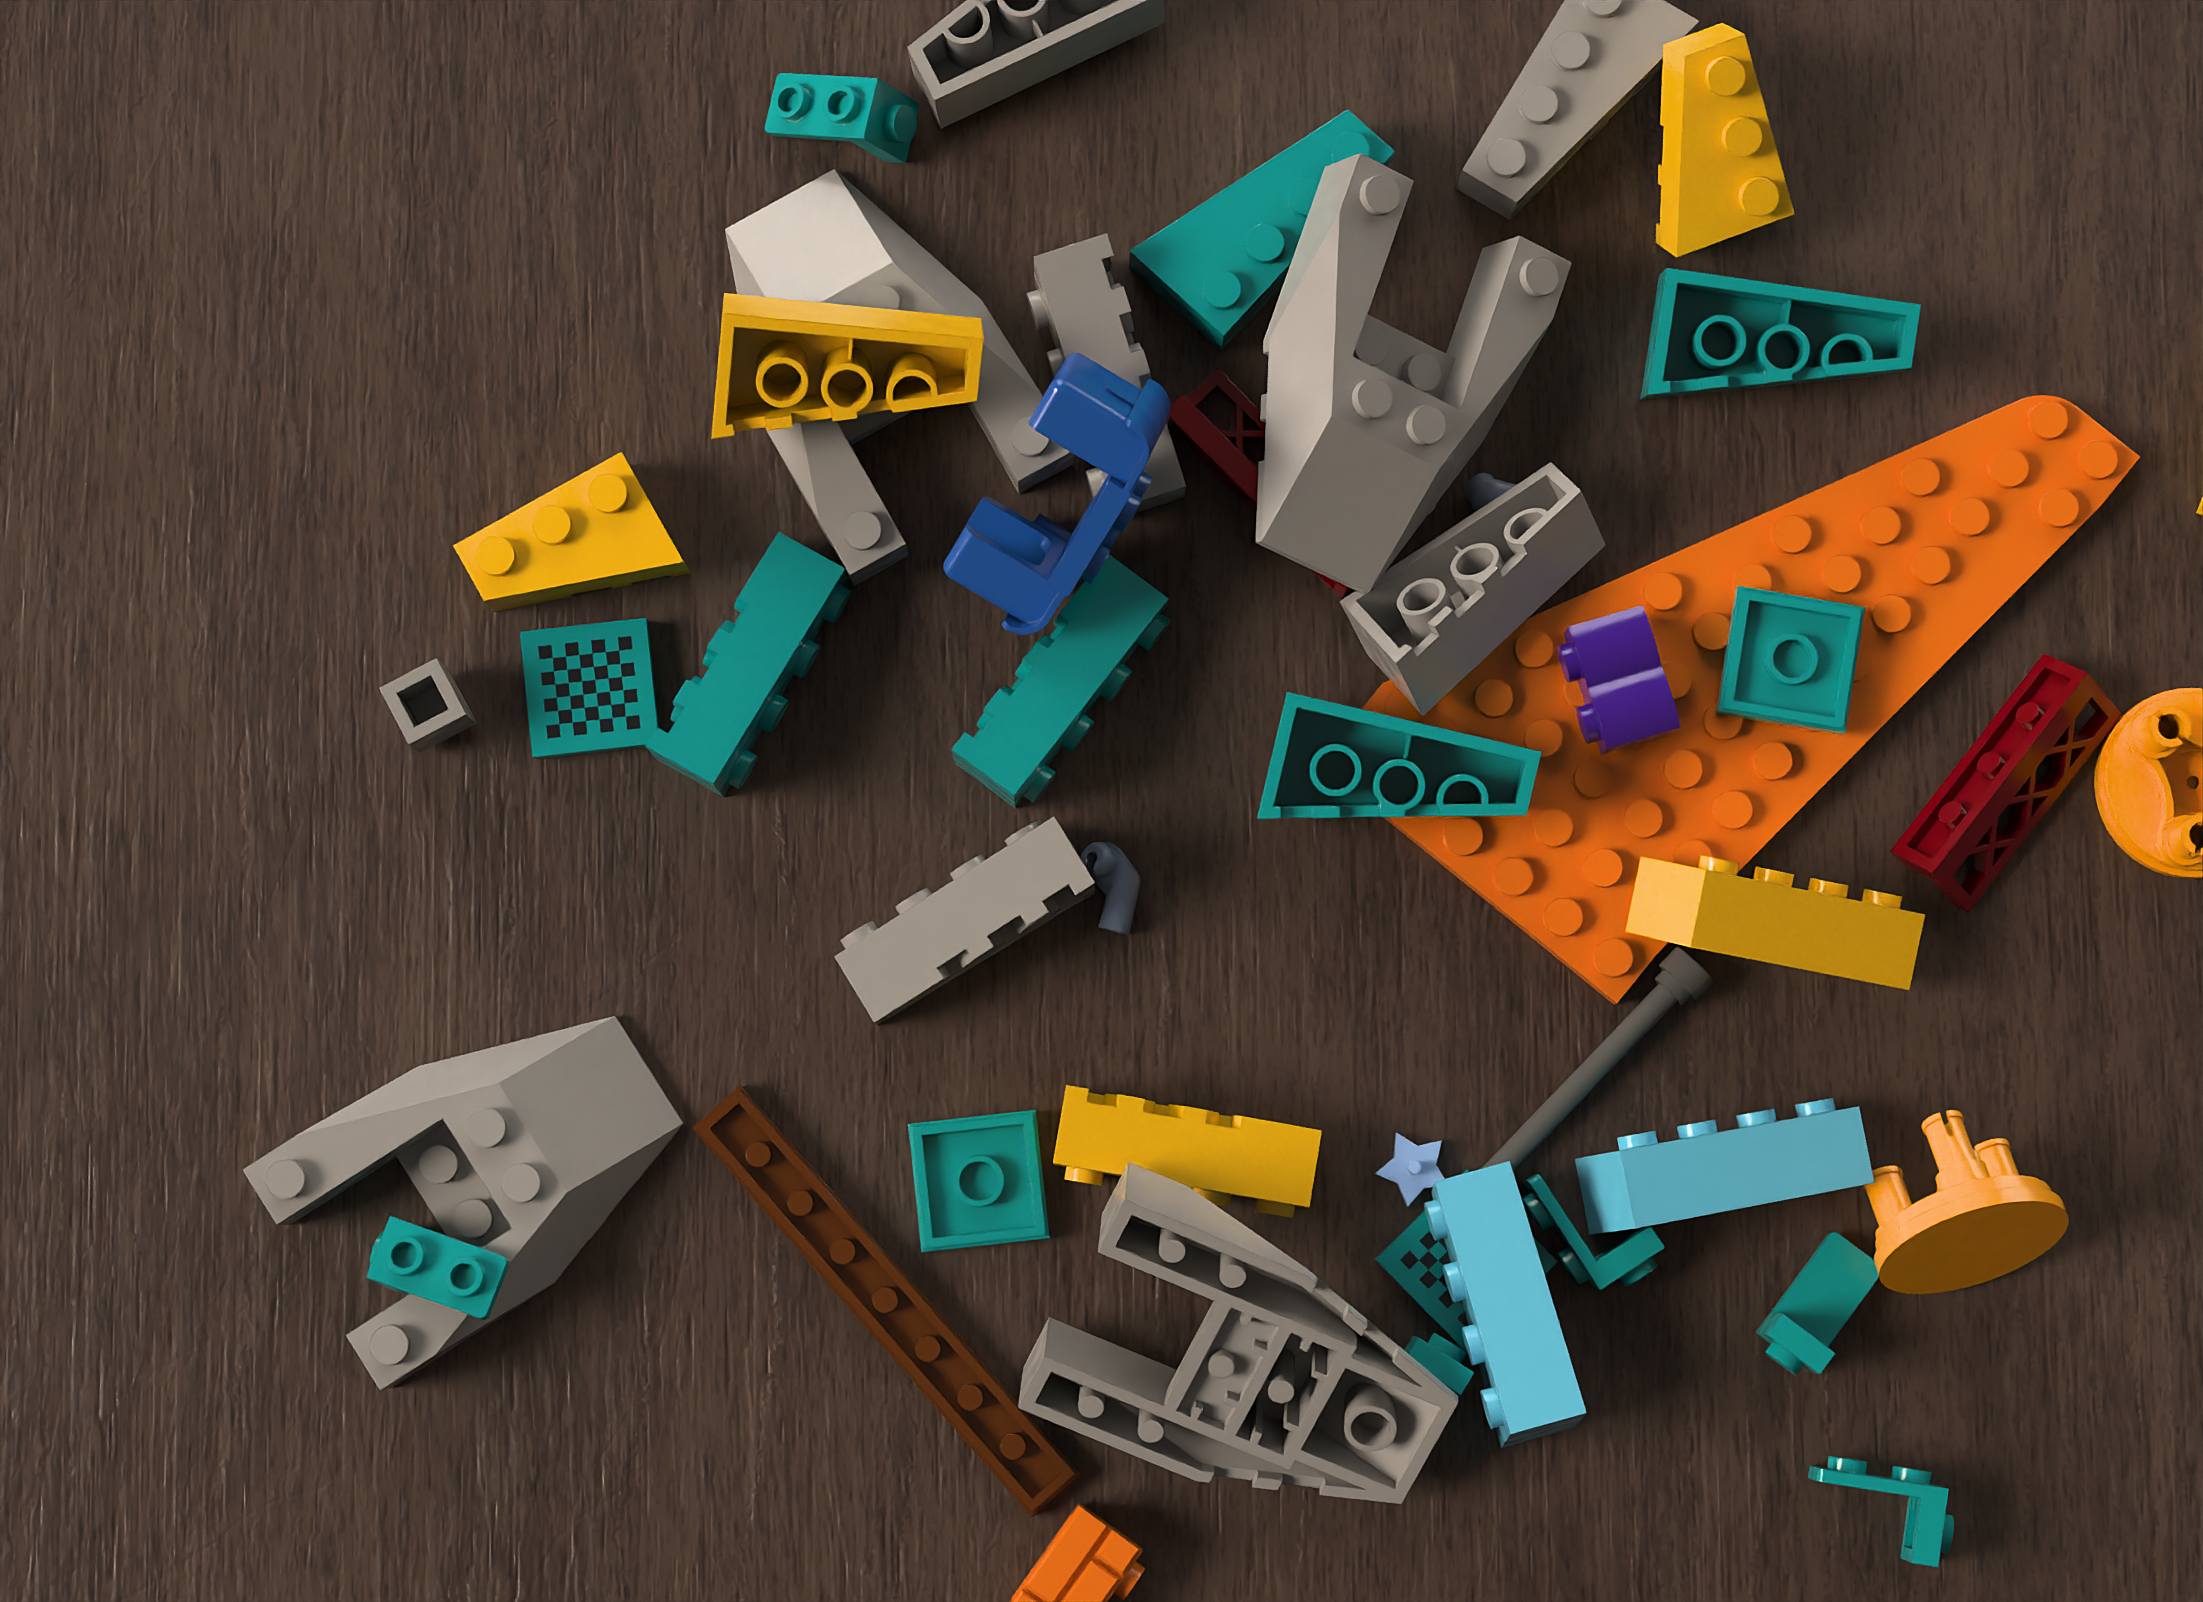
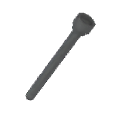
M1676 947L1659 964L1662 971L1655 978L1658 985L1482 1168L1510 1161L1514 1172L1676 1002L1683 1005L1689 998L1696 1001L1714 982L1708 973L1687 953Z

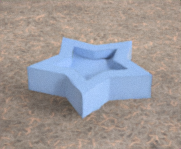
M1396 1132L1393 1158L1374 1174L1397 1183L1404 1202L1408 1207L1424 1188L1433 1187L1435 1181L1445 1179L1436 1165L1442 1140L1417 1146Z

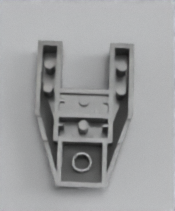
M1359 153L1324 168L1263 340V353L1268 355L1267 394L1261 395L1260 421L1266 423L1264 460L1260 461L1258 465L1255 543L1365 594L1371 591L1482 444L1553 320L1572 262L1522 236L1482 248L1446 353L1368 315L1414 180Z
M836 169L829 171L725 229L736 291L739 295L981 318L984 342L977 401L967 402L1018 494L1074 464V454L1038 433L1029 425L1028 421L1043 396L983 301ZM892 410L859 414L856 419L834 422L832 418L794 423L792 428L767 431L839 561L846 569L853 586L908 557L909 553L904 539L851 445L914 410L893 413Z
M612 1016L418 1066L297 1134L244 1168L243 1172L276 1225H291L397 1157L446 1236L499 1254L509 1260V1268L491 1314L486 1320L409 1294L346 1334V1337L379 1390H385L398 1385L556 1283L589 1239H592L605 1223L606 1218L631 1187L635 1186L681 1129L684 1122L618 1018Z
M1128 1162L1102 1212L1098 1252L1214 1301L1177 1370L1049 1317L1023 1367L1018 1408L1198 1482L1209 1483L1212 1477L1216 1476L1252 1480V1488L1278 1490L1281 1484L1319 1488V1495L1402 1504L1456 1408L1458 1395L1300 1263L1190 1187Z

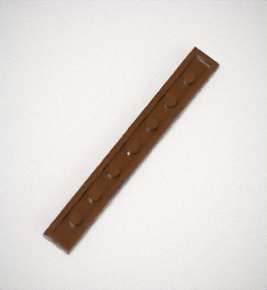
M740 1085L692 1127L1031 1517L1080 1474L1027 1411L1018 1408L1019 1402L743 1086Z

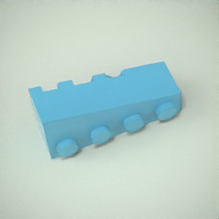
M1829 1098L1795 1105L1797 1118L1777 1121L1775 1109L1737 1115L1738 1129L1718 1132L1715 1120L1678 1126L1679 1140L1658 1143L1656 1131L1618 1137L1619 1151L1575 1159L1589 1235L1636 1229L1874 1183L1859 1106L1836 1110L1834 1099Z
M1510 1161L1435 1181L1431 1191L1433 1200L1424 1203L1425 1213L1434 1240L1444 1238L1451 1263L1443 1265L1445 1281L1453 1303L1462 1301L1468 1326L1461 1328L1465 1348L1472 1366L1477 1364L1479 1366L1485 1388L1480 1391L1483 1408L1490 1428H1496L1501 1448L1575 1428L1587 1412Z

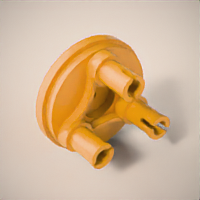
M2202 688L2168 690L2153 695L2130 708L2119 718L2105 737L2095 767L2094 788L2097 807L2102 821L2114 841L2125 853L2141 865L2155 872L2177 878H2203Z
M1958 1110L1946 1111L1948 1123L1945 1125L1943 1124L1940 1112L1928 1117L1921 1125L1939 1169V1173L1935 1178L1937 1183L1936 1193L1912 1204L1903 1180L1902 1169H1898V1166L1895 1165L1872 1170L1874 1183L1863 1185L1879 1225L1875 1232V1247L1877 1251L1874 1256V1264L1881 1283L1893 1291L1906 1294H1933L1967 1288L1990 1281L2038 1258L2056 1244L2067 1230L2069 1218L2062 1199L2052 1192L2049 1185L2044 1181L2031 1176L2019 1175L2008 1140L2004 1138L1990 1139L1974 1146L1975 1150H1973L1963 1124V1116Z

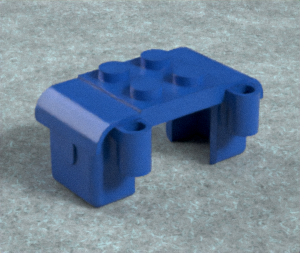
M1072 353L1064 360L1028 421L1029 425L1038 433L1105 472L1108 476L1073 533L1040 513L1034 522H1031L993 498L982 497L943 564L944 572L950 579L1007 612L1001 624L1005 630L1020 635H1028L1040 631L1048 624L1063 598L1070 595L1080 578L1091 584L1111 551L1109 549L1119 532L1123 533L1142 501L1143 494L1153 479L1151 475L1143 470L1170 416V400L1163 387L1156 381L1148 379L1141 390L1081 353Z

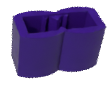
M1642 605L1567 628L1564 633L1566 644L1557 646L1558 657L1566 681L1568 683L1577 681L1583 694L1585 705L1576 707V713L1582 735L1587 744L1597 742L1601 755H1605L1673 735L1681 728L1674 699L1661 666L1652 629Z

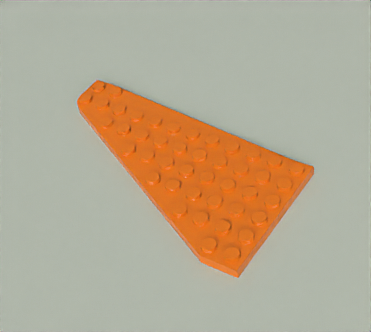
M2047 395L2026 397L1527 618L1424 716L1421 715L1393 682L1388 680L1381 684L1363 706L1362 710L1541 751L1542 753L1527 815L1384 818L1615 1005L1653 958L1668 943L1625 932L1641 856L1698 868L1700 855L1739 863V872L2104 503L2140 456L2070 401ZM1738 586L1865 607L1846 732L1843 735L1715 714L1734 593ZM1642 605L1652 629L1661 666L1674 699L1681 728L1673 735L1601 755L1597 742L1587 744L1584 740L1576 713V707L1585 705L1583 694L1577 681L1570 683L1566 681L1560 665L1557 646L1566 644L1564 633L1569 626Z

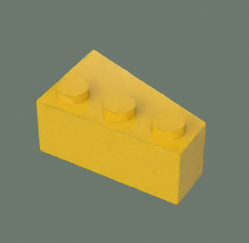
M1720 23L1663 44L1660 125L1664 126L1662 164L1658 166L1661 205L1660 223H1656L1655 243L1677 258L1795 214L1745 34L1724 23Z
M622 452L453 545L481 597L494 612L573 597V594L629 586L633 582L669 575L675 577L691 574Z

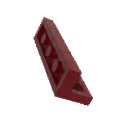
M1216 368L1187 398L1182 394L1170 406L1167 426L1257 516L1258 468L1243 454V440H1265L1266 423L1260 421L1261 410ZM1216 389L1236 407V430H1218L1197 409ZM1243 415L1258 430H1243ZM1230 440H1236V446ZM1312 570L1341 600L1352 590V588Z
M2043 653L1890 852L1902 865L1931 879L1956 907L1969 913L2122 715L2121 712L2089 673ZM2088 702L2095 710V713L2079 733H2074L2075 718ZM2052 754L2051 770L2041 782L2035 783L2038 765L2046 755ZM2014 804L2012 820L2002 832L1996 833L1998 817L2007 805ZM1975 854L1974 869L1960 885L1953 878V875L1969 855Z

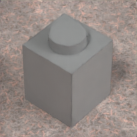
M437 658L379 688L407 743L419 753L477 724L449 669Z

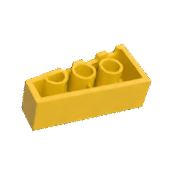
M724 293L711 439L735 436V432L759 428H766L767 431L792 428L794 423L832 418L834 422L856 419L859 414L886 410H892L893 413L977 401L984 342L982 320L975 317Z
M1700 855L1698 868L1642 856L1640 858L1625 932L1686 947L1910 990L1925 914L1901 910L1902 896L1864 889L1862 901L1846 898L1848 885L1810 878L1808 890L1792 887L1794 874L1761 867L1755 868L1753 879L1737 876L1739 863Z
M1066 1085L1053 1159L1054 1165L1066 1167L1064 1180L1102 1186L1104 1174L1121 1176L1128 1162H1131L1192 1188L1217 1206L1230 1207L1231 1195L1257 1199L1255 1212L1293 1218L1295 1206L1310 1207L1322 1130L1244 1116H1224L1218 1112L1188 1106L1159 1105L1154 1101L1120 1094L1105 1093V1095L1088 1093L1089 1089Z

